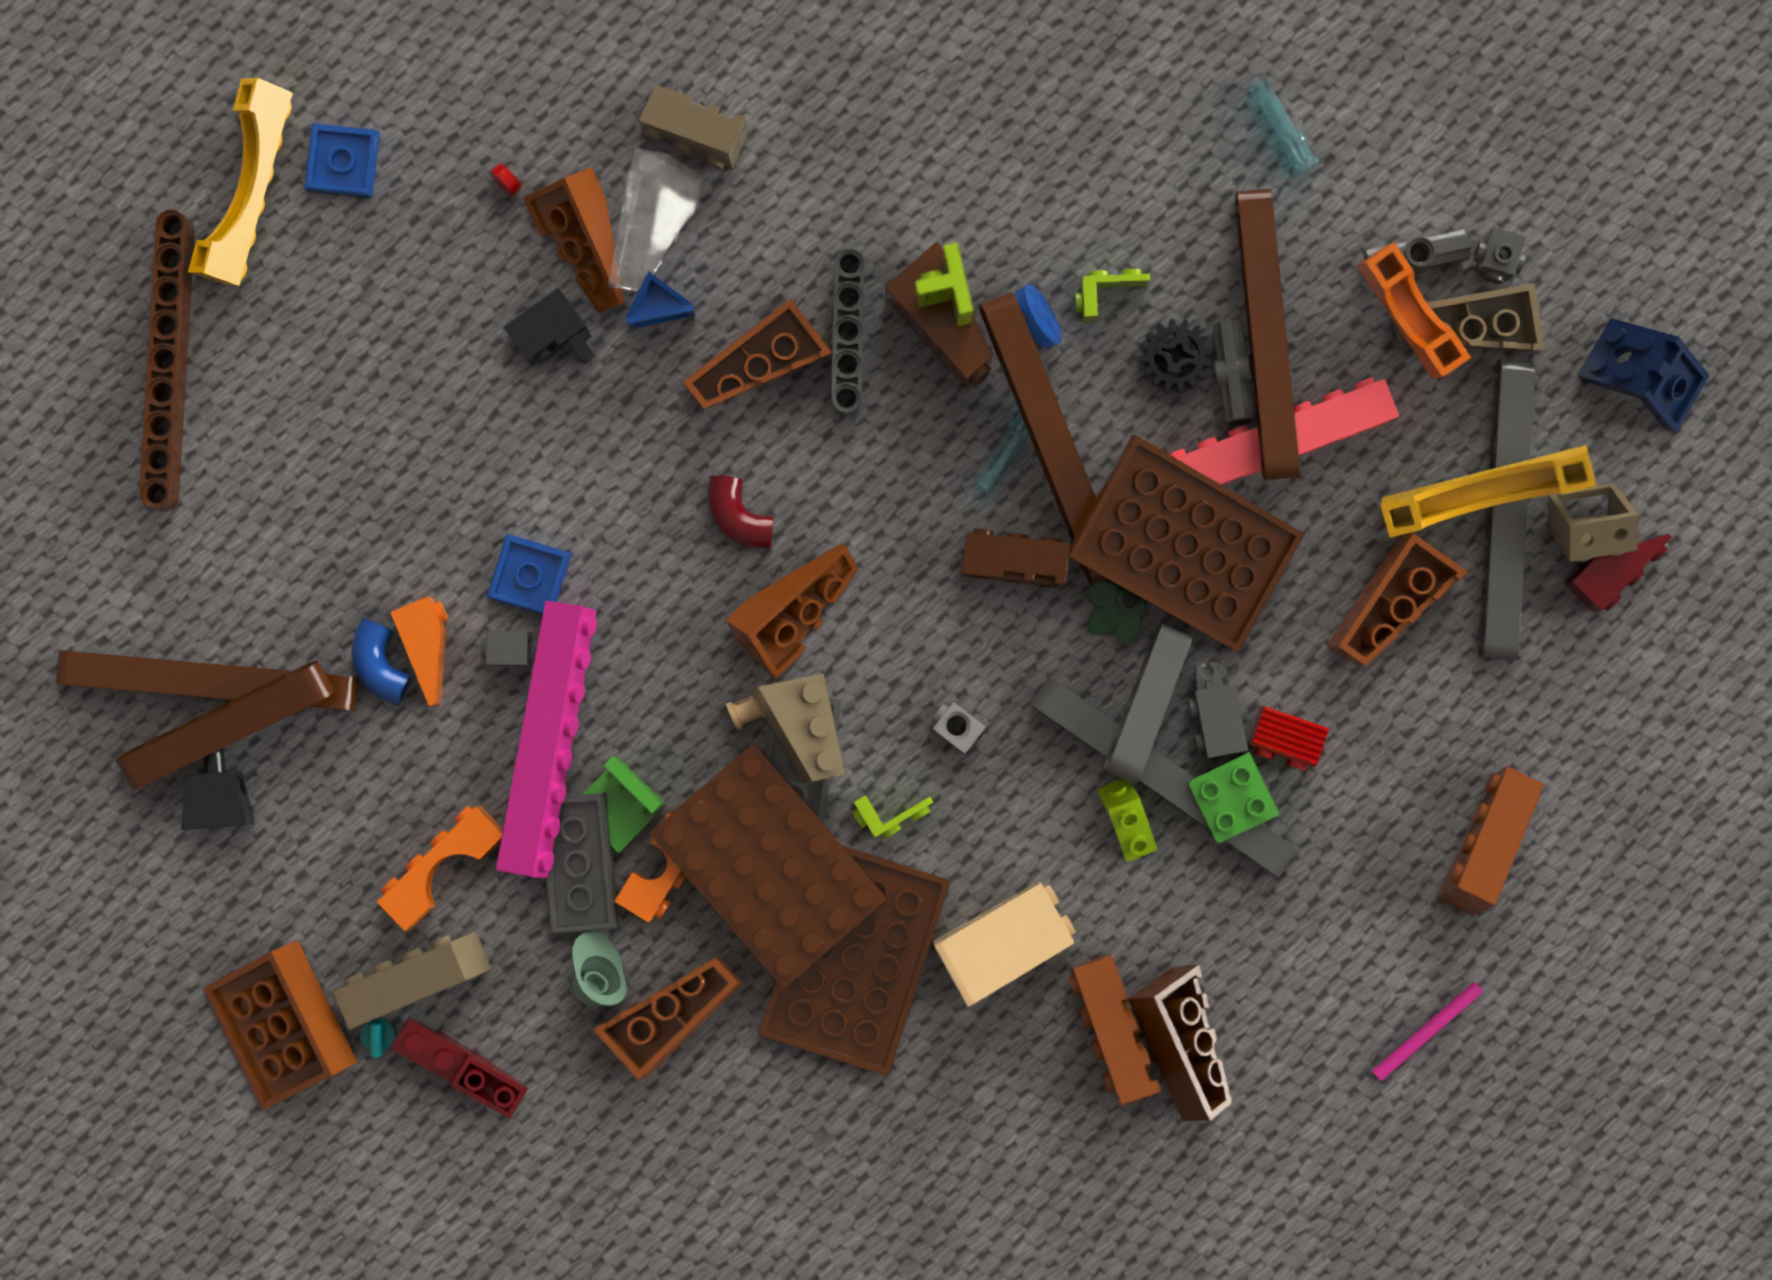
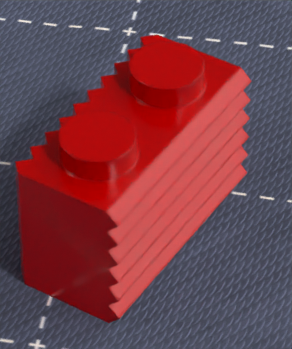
M1261 706L1247 745L1255 747L1253 754L1273 760L1274 755L1287 758V766L1305 771L1307 766H1317L1329 728L1266 706Z

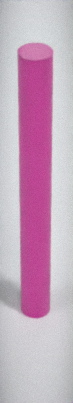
M1473 982L1374 1068L1372 1073L1379 1081L1386 1078L1483 993L1481 988Z

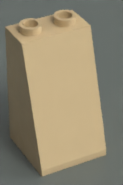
M1039 881L933 941L938 954L968 1007L1075 943L1071 935L1076 933L1068 916L1060 917L1054 905L1060 902L1050 885L1043 887Z

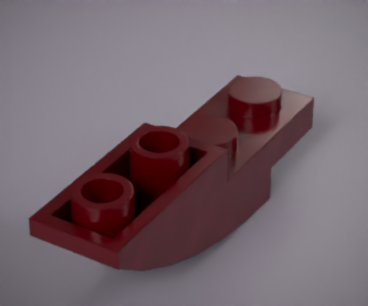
M410 1016L391 1044L392 1050L450 1082V1086L509 1119L528 1090L526 1086L498 1066L440 1030L436 1032Z

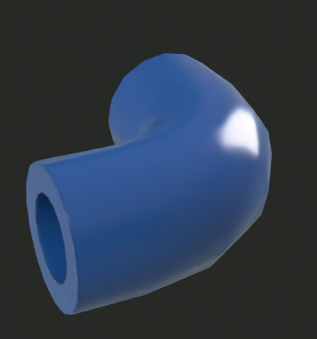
M362 617L355 633L351 651L354 671L368 691L386 702L399 706L406 694L412 676L395 669L386 659V647L393 630Z

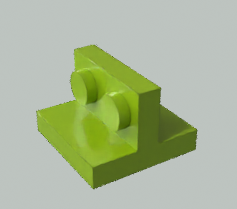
M958 244L944 245L942 262L945 274L942 275L940 270L922 274L921 280L915 281L917 306L919 308L951 300L957 326L971 324L973 308Z

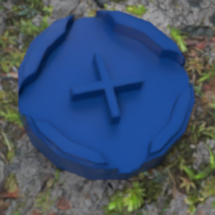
M1031 284L1017 290L1015 298L1022 313L1025 312L1028 320L1026 324L1033 340L1045 349L1048 347L1050 349L1061 342L1060 327L1055 314L1042 293Z

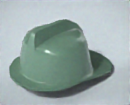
M591 931L581 934L575 939L572 946V961L575 972L572 979V991L577 999L588 1006L590 1011H595L601 1006L618 1005L624 1000L627 993L619 952L602 933Z

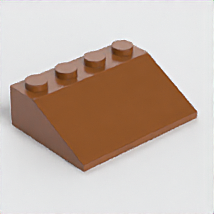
M298 940L265 954L203 988L262 1110L358 1063Z

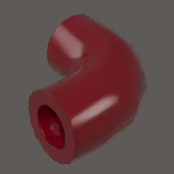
M720 475L710 476L708 489L709 507L719 530L735 543L751 548L771 550L774 516L756 515L745 509L742 503L743 479Z

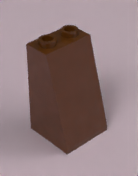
M935 242L885 286V299L964 388L970 384L976 387L990 374L992 354L974 315H972L971 324L957 326L951 300L919 308L917 306L915 281L921 280L922 274L940 270L942 275L945 274L942 262L943 249L938 242Z

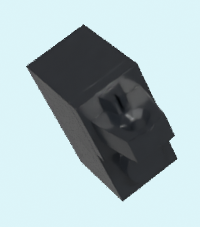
M559 288L504 326L506 332L531 365L535 362L542 364L555 355L554 348L560 346L567 354L575 350L585 364L596 356L585 342L592 337L589 333L590 330Z

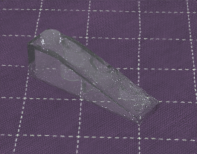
M639 148L634 150L608 282L610 287L639 292L648 272L650 271L652 274L656 272L667 249L672 242L676 241L680 234V229L688 217L690 218L696 210L703 178L669 154Z

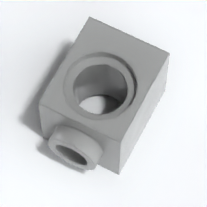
M955 702L950 707L943 704L931 719L936 723L933 730L963 754L968 751L986 728ZM953 716L961 717L966 723V729L960 736H953L947 730V721Z

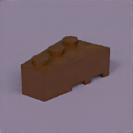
M974 528L973 534H966L961 576L1060 589L1065 585L1070 543L1061 542L1060 539L1041 537V540L1027 539V535L1019 533H1007V537L993 536L994 531Z

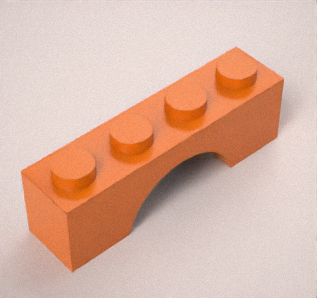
M1395 242L1385 245L1356 265L1432 379L1444 377L1471 358L1453 329L1436 316L1423 298L1416 285L1414 271Z
M467 806L454 819L457 823L455 827L448 833L442 830L429 843L433 848L424 857L420 853L416 855L405 866L408 872L400 880L394 877L380 890L383 896L377 903L404 931L411 930L436 906L431 893V881L435 870L441 862L455 854L469 855L479 860L484 859L501 843L503 828L482 806H475L473 809Z

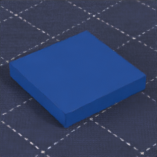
M312 123L304 189L309 192L373 198L380 139L379 130Z
M506 533L486 598L543 615L545 601L557 602L572 553Z

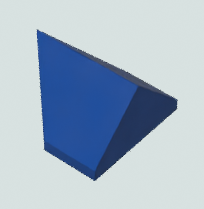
M649 271L626 316V321L630 329L693 317L696 314L691 302Z

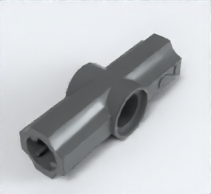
M1465 230L1427 238L1416 237L1408 242L1396 244L1414 273L1426 268L1471 258L1470 241ZM1382 247L1364 251V260ZM1411 248H1417L1422 251L1424 255L1423 262H1417L1411 258Z
M1233 319L1220 321L1217 324H1213L1218 359L1215 360V371L1219 389L1222 390L1226 423L1228 425L1247 424L1256 420V412L1251 385L1253 384L1250 355H1247L1242 320Z

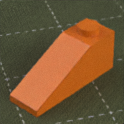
M427 596L390 613L428 706L436 707L441 705L447 632L444 621L448 620V616L441 601L435 602L434 598Z

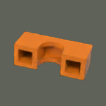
M654 838L650 843L661 849L667 859L665 872L658 878H647L637 871L632 872L614 901L648 923L652 922L655 917L658 919L663 917L671 903L666 899L671 889L679 890L686 879L685 874Z

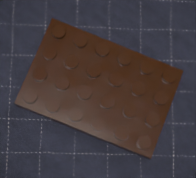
M1132 434L1071 543L1068 556L1223 645L1239 652L1305 534L1144 439Z
M754 743L649 832L783 989L887 900V897Z
M843 846L887 897V900L786 988L783 989L775 981L759 1035L889 1077L951 880Z

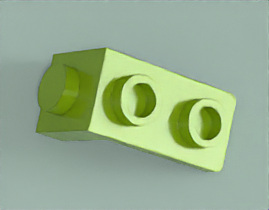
M1141 269L1122 270L1121 275H1108L1106 270L1088 272V276H1083L1080 281L1081 293H1075V312L1082 313V322H1095L1098 317L1097 288L1148 286L1150 274H1142Z
M1125 779L1115 780L1097 789L1100 800L1111 819L1125 860L1130 862L1156 851L1157 845L1142 802L1132 783Z
M865 795L854 802L857 809L853 810L852 813L862 829L868 826L874 837L881 834L886 839L902 829L899 823L911 817L914 822L931 812L928 805L933 803L929 796L883 824Z

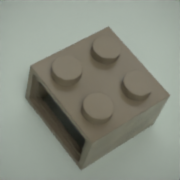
M1615 483L1597 485L1563 495L1561 493L1548 495V530L1570 562H1583L1590 558L1607 555L1619 556L1625 552L1637 551L1639 515ZM1608 494L1607 514L1573 520L1561 503V501Z

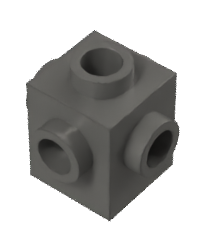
M1493 227L1485 234L1484 241H1479L1473 255V261L1477 262L1474 273L1483 275L1485 281L1495 284H1502L1503 281L1507 282L1515 274H1520L1526 255L1521 254L1526 236Z

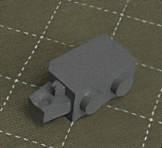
M1216 661L1194 665L1195 691L1191 692L1192 699H1187L1190 718L1197 719L1199 732L1194 733L1197 753L1203 752L1204 758H1212L1248 751L1237 690L1230 685L1224 686Z

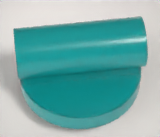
M376 1018L366 1022L360 1032L361 1042L370 1050L371 1057L383 1056L384 1050L391 1046L395 1038L393 1025L383 1018Z

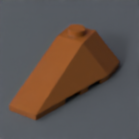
M590 167L564 177L523 197L537 230L543 238L550 234L560 247V250L556 253L557 257L562 263L568 260L577 270L576 282L597 311L600 313L624 303L625 299L607 202L593 168Z
M841 543L748 598L725 621L738 642L771 677L776 679L801 656L806 648L800 644L811 627L816 630L819 629L823 623V620L819 618L821 611L827 602L833 603L838 600L858 570V567L846 545Z

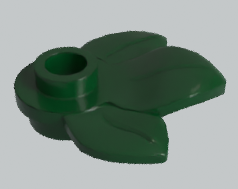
M1110 581L1095 584L1084 592L1085 598L1096 606L1088 621V631L1090 633L1104 635L1115 631L1122 644L1128 643L1138 635L1141 629L1140 614L1146 608V600ZM1127 595H1132L1136 599V604L1132 608L1126 607L1123 603V599Z

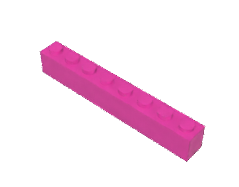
M545 601L496 870L530 877L548 878V873L552 869L554 863V854L552 852L554 841L560 830L559 813L561 804L566 797L565 780L567 770L570 768L573 759L571 752L572 742L579 727L578 709L585 694L584 676L591 661V653L589 651L591 638L597 628L596 610L578 605Z

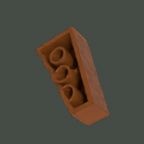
M1509 766L1490 775L1484 788L1487 794L1483 802L1479 803L1473 813V823L1461 842L1460 850L1436 897L1437 899L1471 916L1496 905L1545 784Z

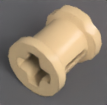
M752 696L734 704L732 702L726 703L729 714L738 731L742 730L743 725L761 717L766 718L758 702Z

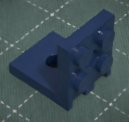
M1610 318L1578 373V377L1586 383L1639 398L1663 428L1677 433L1710 376L1678 336ZM1632 352L1627 361L1620 364L1617 363L1622 354Z

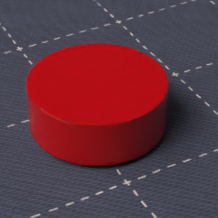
M497 164L489 171L493 180L510 197H513L521 190V184L518 179L503 164Z

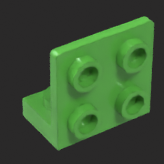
M1244 752L1234 757V760L1188 782L1217 843H1221L1280 815L1249 752Z
M612 756L604 765L607 770L582 795L606 792L610 845L617 852H622L667 804L619 757Z

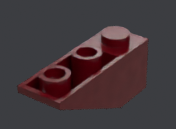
M1667 533L1639 542L1637 551L1625 552L1619 556L1607 555L1589 559L1584 562L1564 585L1592 612L1602 611L1603 609L1609 611L1621 599L1618 593L1626 585L1629 587L1633 586L1644 575L1645 572L1642 568L1650 560L1652 562L1657 561L1667 551L1668 548L1665 544L1672 536Z

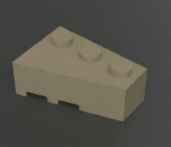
M655 84L639 119L641 128L645 130L644 135L659 143H662L663 139L675 144L674 148L687 156H693L694 153L706 157L705 162L716 169L723 170L724 166L733 170L749 135L746 117L736 113L734 119L718 113L720 108L715 105L709 104L706 108L693 102V99L687 95Z
M824 673L759 686L749 690L753 699H756L766 716L765 720L770 728H773L781 742L783 751L802 783L845 775Z

